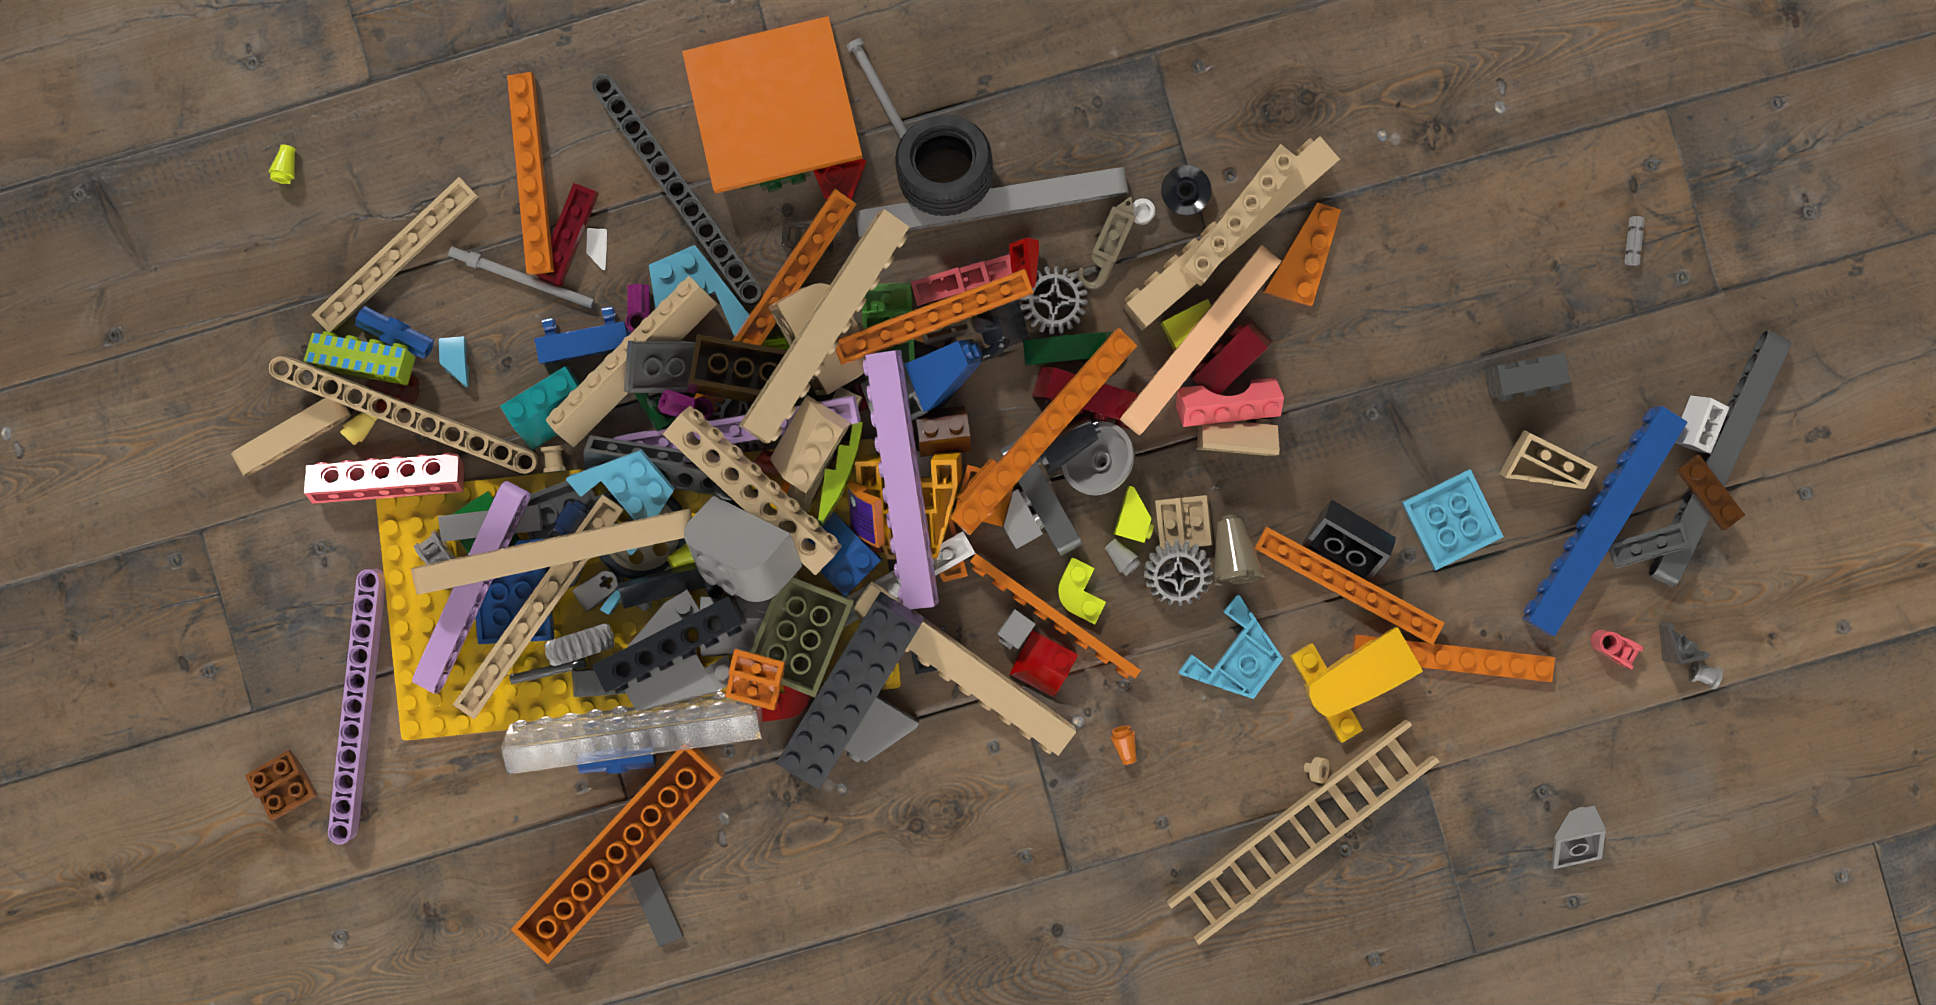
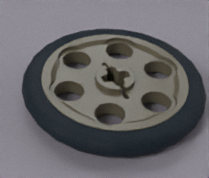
M613 494L608 497L616 504L624 508L619 503V501L613 496ZM671 495L659 515L680 511L683 508ZM629 514V519H628L626 522H628V521H633V520H634V519L630 516V514ZM685 538L664 542L668 546V551L662 556H658L653 552L655 544L639 547L637 550L641 551L644 555L643 561L639 564L630 562L629 553L626 550L599 557L616 574L629 579H635L667 569L670 565L667 556L685 545L686 541Z

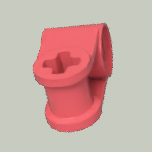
M1607 630L1595 631L1590 639L1591 645L1596 651L1630 670L1634 668L1632 664L1639 651L1644 649V647L1636 642ZM1606 636H1608L1610 642L1609 645L1604 648L1602 642L1603 639Z

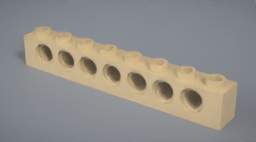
M689 406L663 433L671 443L746 512L790 533L801 563L814 575L842 547L834 535L827 533L813 516L808 515L802 510L795 499L788 497L781 490L778 483L770 480L757 464L748 460L739 447L732 445L718 428L713 427L705 420L700 411ZM694 432L700 436L701 440L695 437ZM713 450L717 451L720 457H717L713 453ZM732 468H735L738 471L739 475L735 474L732 471ZM751 485L756 487L758 492L753 491ZM770 503L774 504L777 507V510L773 509L770 506ZM789 521L794 522L796 527L791 526ZM807 538L812 539L815 545L811 544Z

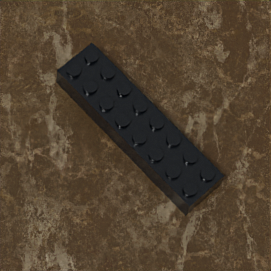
M880 591L776 764L819 790L918 631L924 617Z

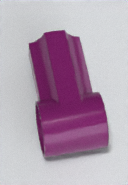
M627 285V317L625 322L628 330L633 332L635 330L633 327L635 318L641 316L645 319L650 315V285Z
M668 389L663 391L658 405L660 412L678 417L689 406L700 411L705 420L714 411L712 403L705 397L694 399Z

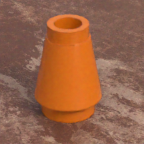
M1129 725L1114 728L1111 731L1112 736L1110 738L1122 764L1135 763L1137 761L1135 731Z

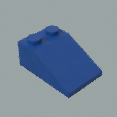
M833 511L824 527H821L827 533L834 535L842 547L820 572L844 596H847L883 559ZM807 538L811 544L815 545L812 539Z

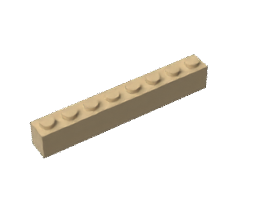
M688 276L678 284L677 288L666 299L660 302L659 306L648 317L642 320L640 325L629 336L624 338L622 343L611 354L606 356L604 361L593 372L588 374L586 379L575 390L570 392L568 397L557 408L552 410L545 419L555 433L575 447L628 394L624 391L628 341H681L717 303Z

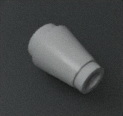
M1116 539L1104 548L1119 573L1123 572L1125 576H1128L1141 564L1138 556Z

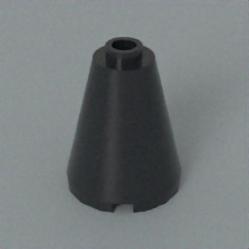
M1089 416L1072 419L1041 454L1040 458L1043 465L1049 464L1050 468L1046 469L1048 475L1099 439L1097 434L1101 433L1096 419L1090 420Z

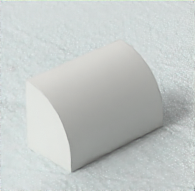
M1690 395L1682 416L1687 421V424L1675 443L1695 451L1711 454L1729 407L1712 398Z

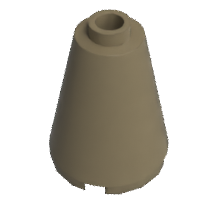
M1236 515L1221 517L1222 521L1217 523L1214 584L1225 586L1224 581H1229L1232 585H1238L1259 580L1258 576L1265 577L1264 570L1243 520L1237 518Z

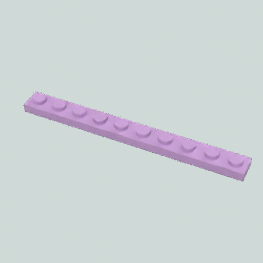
M856 396L819 402L851 422V424L861 421ZM796 405L797 408L789 420L785 418L780 426L782 432L779 436L784 435L801 405ZM746 414L707 421L713 427L718 428L731 444L757 440L756 437L739 427ZM667 428L658 432L655 429L620 435L614 438L678 449L663 435ZM694 432L695 437L701 440L700 436Z

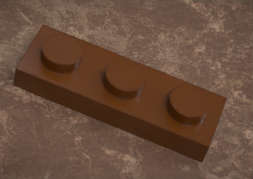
M1695 455L1676 470L1721 530H1727L1745 516L1700 455Z

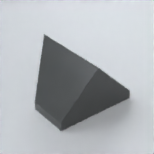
M1661 622L1659 625L1662 661L1686 664L1704 660L1710 656L1707 652L1696 649L1698 645L1690 641L1684 633L1679 635L1674 631L1673 628L1675 626L1672 623Z

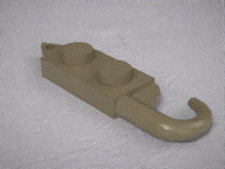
M1129 197L1117 207H1112L1092 251L1093 262L1101 268L1097 279L1094 282L1086 281L1083 276L1084 269H1079L1078 281L1084 283L1083 287L1085 289L1097 290L1107 282L1136 218L1133 214L1132 197ZM1127 201L1131 203L1130 206L1126 205Z

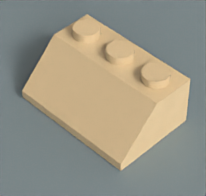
M807 395L773 452L770 461L784 480L807 493L815 485L851 422Z
M1256 419V423H1247L1246 420L1199 425L1196 449L1263 456L1279 455L1278 425H1271V420Z

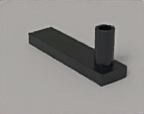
M695 562L617 583L624 609L681 594L686 590L692 591L703 587L706 588L708 596L712 599L720 598L723 594L722 587L716 584L713 586L706 582L700 575Z

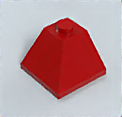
M1032 630L1009 675L1054 697L1067 678L1078 654Z

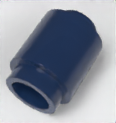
M577 499L574 502L568 501L555 520L556 525L554 529L561 535L575 533L589 514L587 512L589 507Z

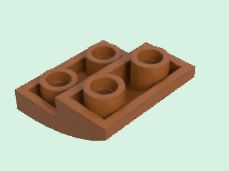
M291 750L284 752L245 775L254 796L260 798L269 820L275 821L318 796L305 770Z

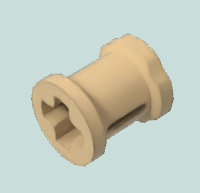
M564 445L541 448V452L544 453L546 468L543 469L544 473L566 471V466H563L562 460Z

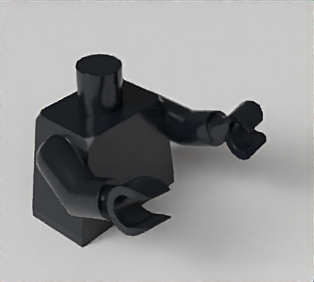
M1019 300L976 315L977 320L974 322L975 331L980 334L982 333L984 343L990 345L988 348L981 349L982 362L998 357L1008 346L1030 340Z

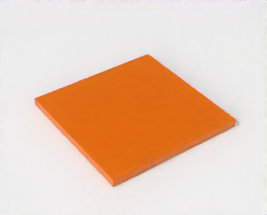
M829 16L682 51L715 194L863 158Z

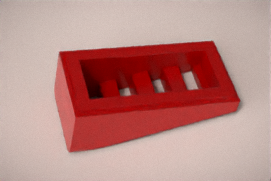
M1024 238L1009 244L1011 272L1015 273L1025 269L1031 287L1035 288L1039 240Z

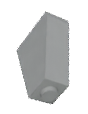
M877 695L846 745L845 750L848 751L846 755L856 762H860V760L867 762L916 729L919 725V720Z

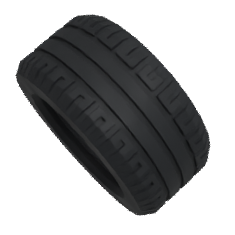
M939 115L921 120L906 131L907 133L903 135L897 146L895 163L900 189L912 206L930 215L950 216L966 212L982 201V198L988 193L993 180V160L990 143L984 132L977 125L958 116ZM944 148L958 150L965 154L972 162L971 167L964 176L948 183L932 182L923 177L918 171V166L926 155L934 150Z

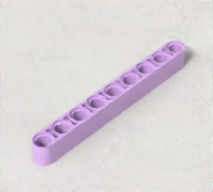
M505 481L500 486L469 555L509 546L530 500V492L508 481ZM493 579L453 588L413 675V683L433 694L441 691Z

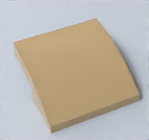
M1208 495L1155 501L1160 547L1165 549L1166 541L1173 546L1176 538L1179 540L1180 545H1183L1184 541L1188 540L1189 547H1192L1194 544L1198 546L1213 545Z

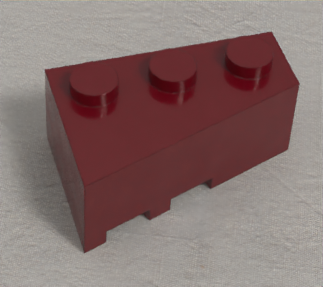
M1251 319L1244 326L1241 324L1230 333L1232 338L1226 344L1221 342L1212 351L1214 356L1208 362L1204 359L1194 369L1196 374L1192 379L1199 386L1203 385L1210 392L1218 395L1221 394L1269 347L1272 340Z

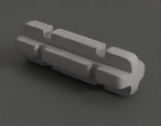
M1632 216L1629 218L1628 227L1630 231H1628L1626 243L1628 254H1625L1624 262L1626 265L1637 266L1640 264L1641 255L1639 251L1642 249L1643 231L1641 229L1644 228V217Z

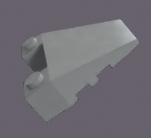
M688 590L665 602L628 647L700 611ZM671 639L666 643V648L670 653H674L676 650V644ZM646 651L644 653V661L649 665L653 662V655L651 652ZM697 655L685 660L679 657L673 660L674 666L661 672L657 668L650 672L652 677L640 683L635 679L628 683L630 688L624 691L636 711L715 694L727 687L730 676L728 673L731 665L729 658L726 655L704 668ZM624 662L621 666V671L626 676L630 674L631 668L629 664Z

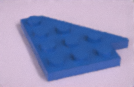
M546 538L519 540L516 542L514 546L544 540ZM549 567L494 578L475 617L478 644H494L498 642L545 576ZM552 611L531 641L555 639Z

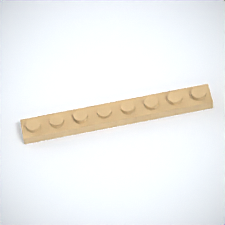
M458 177L323 303L312 316L327 332L334 333L479 196L462 178Z

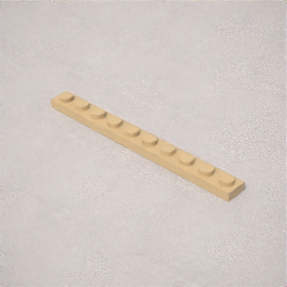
M603 494L575 533L613 525L624 508ZM588 559L550 567L453 704L455 707L473 719L477 717Z

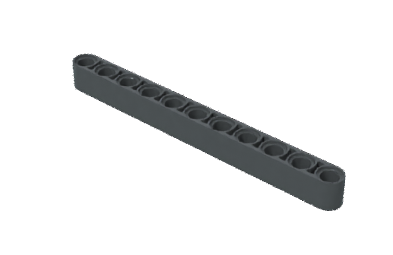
M606 74L595 76L592 81V89L739 297L748 305H756L763 295V290L615 81ZM608 82L611 84L608 92H599V88L603 83ZM618 103H624L625 110L620 114L614 113V107ZM632 124H640L638 133L629 134L628 129ZM647 144H654L655 150L652 154H643V149ZM660 165H669V172L666 175H658ZM676 185L684 186V192L680 196L672 194V190ZM691 205L699 207V212L694 217L687 216V209ZM707 225L713 226V234L710 237H702V228ZM720 246L728 248V254L724 258L716 257V250ZM735 266H740L743 269L742 276L737 279L731 278V269ZM749 287L757 288V296L753 299L745 297V291Z
M1765 330L1758 338L1727 404L1729 410L1712 453H1704L1702 457L1724 487L1791 346L1790 340L1769 330ZM1689 487L1670 526L1681 522L1684 523L1691 548L1656 557L1649 569L1650 577L1671 587H1675L1682 578L1710 518L1709 513Z

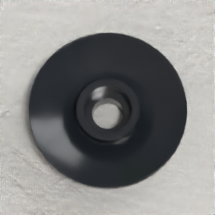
M1181 165L1173 168L1167 173L1161 186V195L1165 205L1172 212L1185 216L1196 214L1204 209L1210 200L1212 192L1208 176L1201 169L1192 165ZM1182 188H1188L1190 194L1183 196L1181 194Z

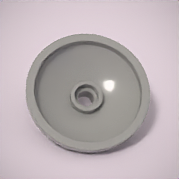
M1097 422L1101 433L1097 434L1099 439L1062 466L1066 480L1081 493L1087 495L1109 493L1118 488L1132 470L1134 463L1133 443L1127 433L1113 423ZM1107 460V464L1101 467V463Z

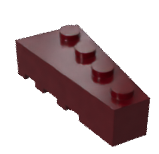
M1040 367L1032 396L1046 400L1045 404L1049 405L1076 374L1054 367ZM1104 383L1078 414L1083 415V412L1091 413V418L1106 422L1107 418L1115 420V425L1129 429L1120 418L1139 394Z

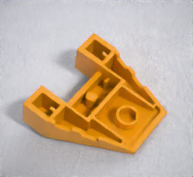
M961 452L935 453L931 459L932 477L920 478L932 559H937L962 480ZM861 454L855 461L857 484L868 487L870 495L881 499L885 544L882 545L887 559H896V553H892L890 540L893 538L892 528L888 527L886 518L887 513H889L888 503H885L883 499L885 481L884 477L881 478L879 473V463L882 462L881 455Z

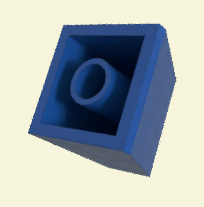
M973 339L954 342L904 364L923 412L943 407L982 363V351L979 344L974 342Z

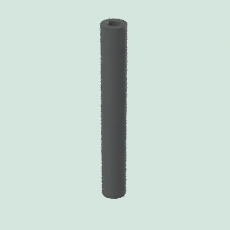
M581 658L557 666L550 665L510 674L509 678L511 684L521 683L586 668L585 658Z

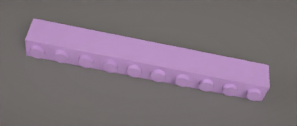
M901 350L865 355L866 360L863 361V369L865 375L869 377L870 386H867V395L869 401H872L874 409L871 412V421L873 427H876L878 437H875L876 451L880 452L882 461L879 463V473L881 478L884 477L885 481L883 499L885 503H888L889 513H887L886 518L889 528H892L893 533L890 545L893 554L896 553L897 563L894 565V572L896 578L900 579L901 589H898L899 602L909 609L934 607L939 603Z

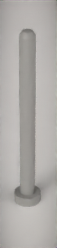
M862 38L855 39L847 44L846 48L849 52L855 54L901 139L907 133V129L862 48L864 45Z

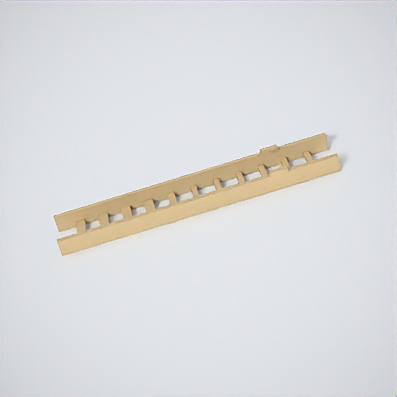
M1403 720L1327 778L1325 783L1319 784L1167 900L1168 905L1172 909L1186 897L1190 896L1211 923L1194 936L1199 945L1440 762L1432 755L1416 767L1395 738L1412 726L1409 721ZM1386 745L1408 772L1398 782H1396L1375 754ZM1366 760L1388 787L1378 797L1375 796L1356 770ZM1345 776L1349 777L1368 802L1358 812L1355 811L1336 786V783ZM1326 791L1329 792L1348 817V820L1335 828L1315 801L1316 798ZM1307 805L1310 806L1329 831V834L1316 844L1294 816ZM1287 820H1290L1310 847V849L1296 859L1274 831ZM1268 835H1270L1290 862L1289 865L1277 874L1274 873L1255 848V845ZM1248 850H1250L1270 877L1268 881L1257 889L1253 887L1234 862ZM1228 866L1233 869L1251 893L1237 904L1233 902L1216 879ZM1209 880L1231 908L1218 919L1213 917L1194 892Z

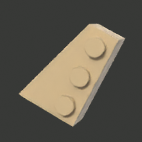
M1523 430L1499 474L1509 479L1586 489L1597 466Z

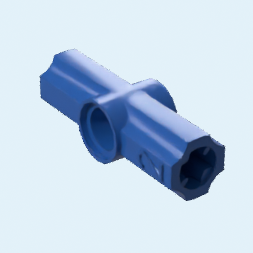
M366 306L359 311L356 317L355 325L360 329L378 336L379 340L391 346L393 343L408 347L410 353L423 359L427 358L434 347L435 340L431 339V337L411 329L410 325L391 316L387 317Z
M616 745L605 747V749L577 752V768L579 773L606 771V773L612 774L628 772L630 769L656 767V750L654 745L637 747Z

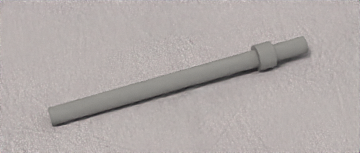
M451 247L448 256L466 262L467 266L475 269L480 267L590 309L593 307L594 299L484 259L481 254L473 251L468 253L455 247Z

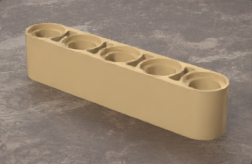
M324 398L234 450L231 456L243 476L251 475L339 425L352 415L347 406Z

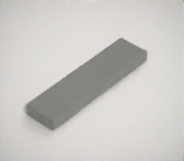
M540 505L526 507L515 533L543 530ZM488 511L438 516L441 542L476 538Z

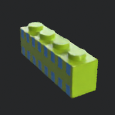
M324 331L322 334L312 333L304 362L328 372L408 385L416 357L408 351V347L401 344L393 343L392 346H387L378 340L370 339L369 342H364L354 336L347 335L346 338H341L334 333Z

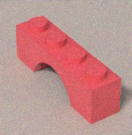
M1275 377L1251 380L1249 388L1235 396H1222L1212 393L1203 385L1182 387L1177 391L1176 410L1183 427L1281 416L1284 395Z

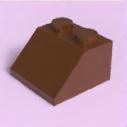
M965 406L933 409L915 418L920 457L934 456L935 453L971 451L970 431Z

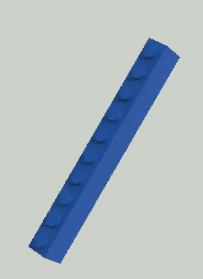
M1653 407L1644 414L1642 421H1644L1643 425L1631 435L1629 439L1631 444L1626 451H1623L1616 460L1618 465L1613 473L1610 472L1605 477L1602 491L1592 498L1589 504L1591 508L1587 515H1583L1577 522L1576 527L1578 529L1574 536H1570L1564 543L1563 549L1565 550L1561 557H1557L1551 564V573L1548 578L1540 582L1536 590L1538 594L1534 600H1530L1523 610L1525 615L1522 619L1545 634L1551 636L1557 634L1686 426V420L1665 407Z

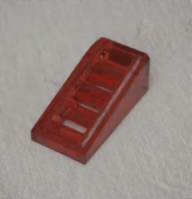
M763 450L754 460V463L762 471L780 476L781 474L770 461L773 452Z

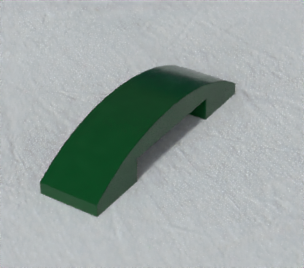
M1114 331L1024 341L1025 366L1090 359Z

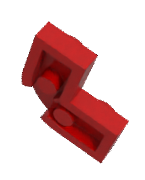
M783 685L784 693H779L776 709L770 710L761 707L763 722L788 719L799 715L806 708L810 695Z

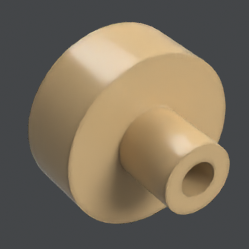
M1315 757L1312 763H1305L1304 772L1310 774L1311 781L1322 784L1326 782L1330 771L1328 759Z

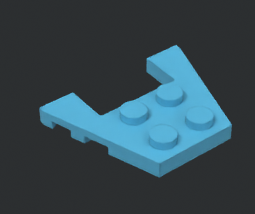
M642 449L602 465L572 474L566 479L580 497L601 481L634 520L659 515L675 489ZM637 548L630 549V550H626V551H627V552L630 554V556H631L632 554H634V552L637 550Z
M1236 594L1223 613L1243 627L1242 631L1213 669L1191 654L1178 673L1254 699L1282 662L1283 657L1263 631L1243 599Z

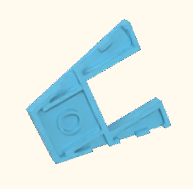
M695 245L649 265L655 308L677 288L679 283L690 276L708 295L716 293L734 336L749 316L741 303Z

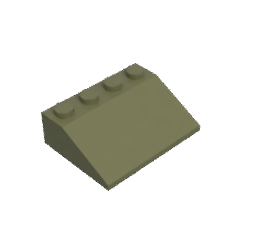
M792 577L780 592L772 597L750 653L784 661L785 666L781 684L816 697L855 600Z

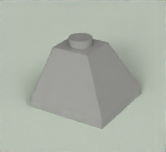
M1595 806L1579 807L1568 813L1554 837L1551 863L1553 869L1602 859L1606 829Z

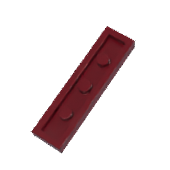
M573 182L551 237L554 272L536 274L537 277L562 286L599 195L597 191Z

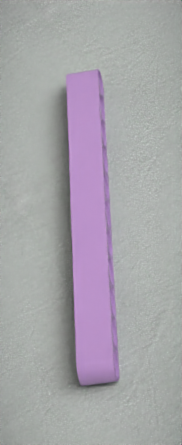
M379 569L363 570L356 579L328 827V837L335 844H344L353 839L359 829L385 597L384 572ZM369 574H373L376 578V583L373 587L367 583ZM366 599H370L373 603L371 612H368L364 607ZM364 624H367L370 628L368 637L364 636L361 632ZM361 649H364L367 653V660L365 662L359 658V651ZM358 674L364 677L365 683L363 687L356 683V676ZM355 699L359 700L362 704L360 712L356 711L353 707ZM352 724L356 725L359 729L357 737L353 736L350 732ZM349 749L356 754L355 762L350 761L347 757ZM346 775L352 777V787L346 785L344 779ZM343 800H346V801L349 802V804H350V811H349V812L345 811V810L342 808V801H343ZM340 825L346 827L348 831L347 837L340 834Z

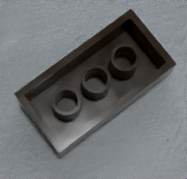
M697 334L687 392L754 403L787 350Z

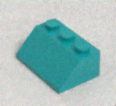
M563 367L500 407L514 430L529 448L534 450L558 435L545 419L580 383L571 368Z

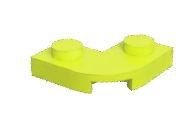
M1071 557L1059 582L1058 593L1060 601L1069 612L1096 624L1106 602L1084 591L1095 568Z

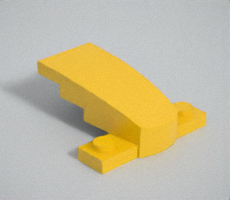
M1394 627L1375 640H1370L1351 654H1346L1328 668L1313 643L1290 655L1291 660L1305 682L1304 686L1309 702L1316 711L1326 718L1340 743L1363 731L1351 708L1367 702L1423 672L1398 627Z

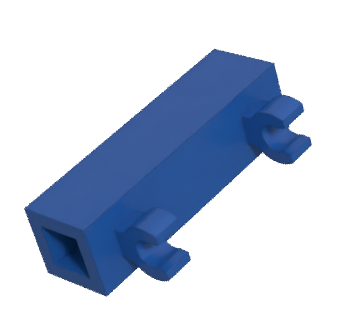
M612 306L602 308L605 325L557 334L555 319H542L545 336L534 338L538 361L540 364L547 365L610 353L632 332L626 327V322H616V313Z

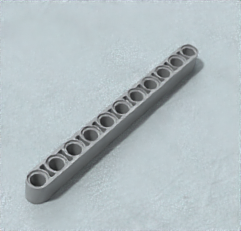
M1120 167L991 188L978 205L956 215H930L922 212V210H918L917 207L907 202L855 212L858 237L861 238L878 211L883 209L909 226L907 231L1117 197L1126 195L1129 191L1125 168Z

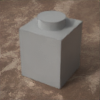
M1014 608L997 632L1001 637L999 642L1009 649L1013 646L1019 649L1036 624Z

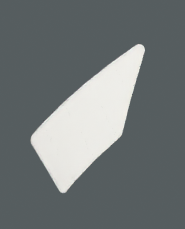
M588 228L586 253L602 270H605L607 229Z

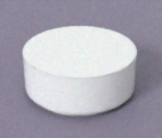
M1142 198L1133 203V214L1136 216L1134 222L1144 225L1153 219L1155 207L1150 200Z

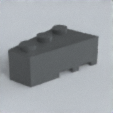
M1565 353L1484 369L1489 397H1498L1499 402L1514 399L1513 394L1520 392L1523 393V397L1539 394L1538 389L1547 387L1548 392L1563 389L1562 384L1571 382Z

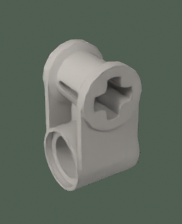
M436 530L431 532V536L421 544L416 543L414 545L416 553L426 564L456 558L449 549L447 542H441V535Z
M609 569L585 581L572 590L584 610L588 612L618 589L617 583L623 582V577ZM609 577H612L611 585L607 586L605 582Z

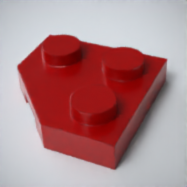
M858 159L813 170L825 200L829 198L834 189L852 200L867 160Z

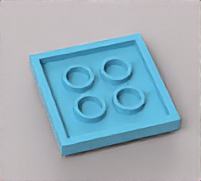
M1471 469L1401 502L1434 570H1438L1504 537Z

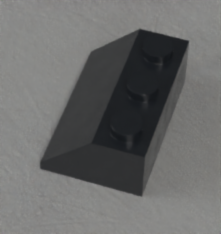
M1331 499L1319 514L1302 546L1369 582L1391 557L1396 537Z

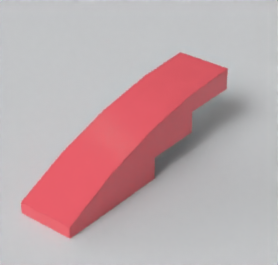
M1010 254L961 268L957 267L912 281L911 285L917 306L946 299L1012 274Z

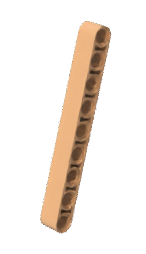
M1263 245L1255 251L1122 415L1120 420L1139 436L1144 432L1281 262L1278 257Z

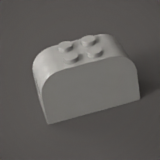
M712 496L692 517L684 530L687 546L700 575L706 582L713 586L716 584L722 587L729 595L733 596L735 594L747 601L760 602L772 598L780 592L802 567L790 533L715 496Z

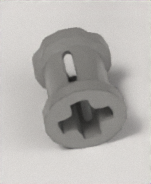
M1695 661L1689 670L1688 677L1692 682L1700 681L1708 684L1709 688L1716 689L1722 681L1723 669L1719 667L1712 668L1704 665L1702 661Z

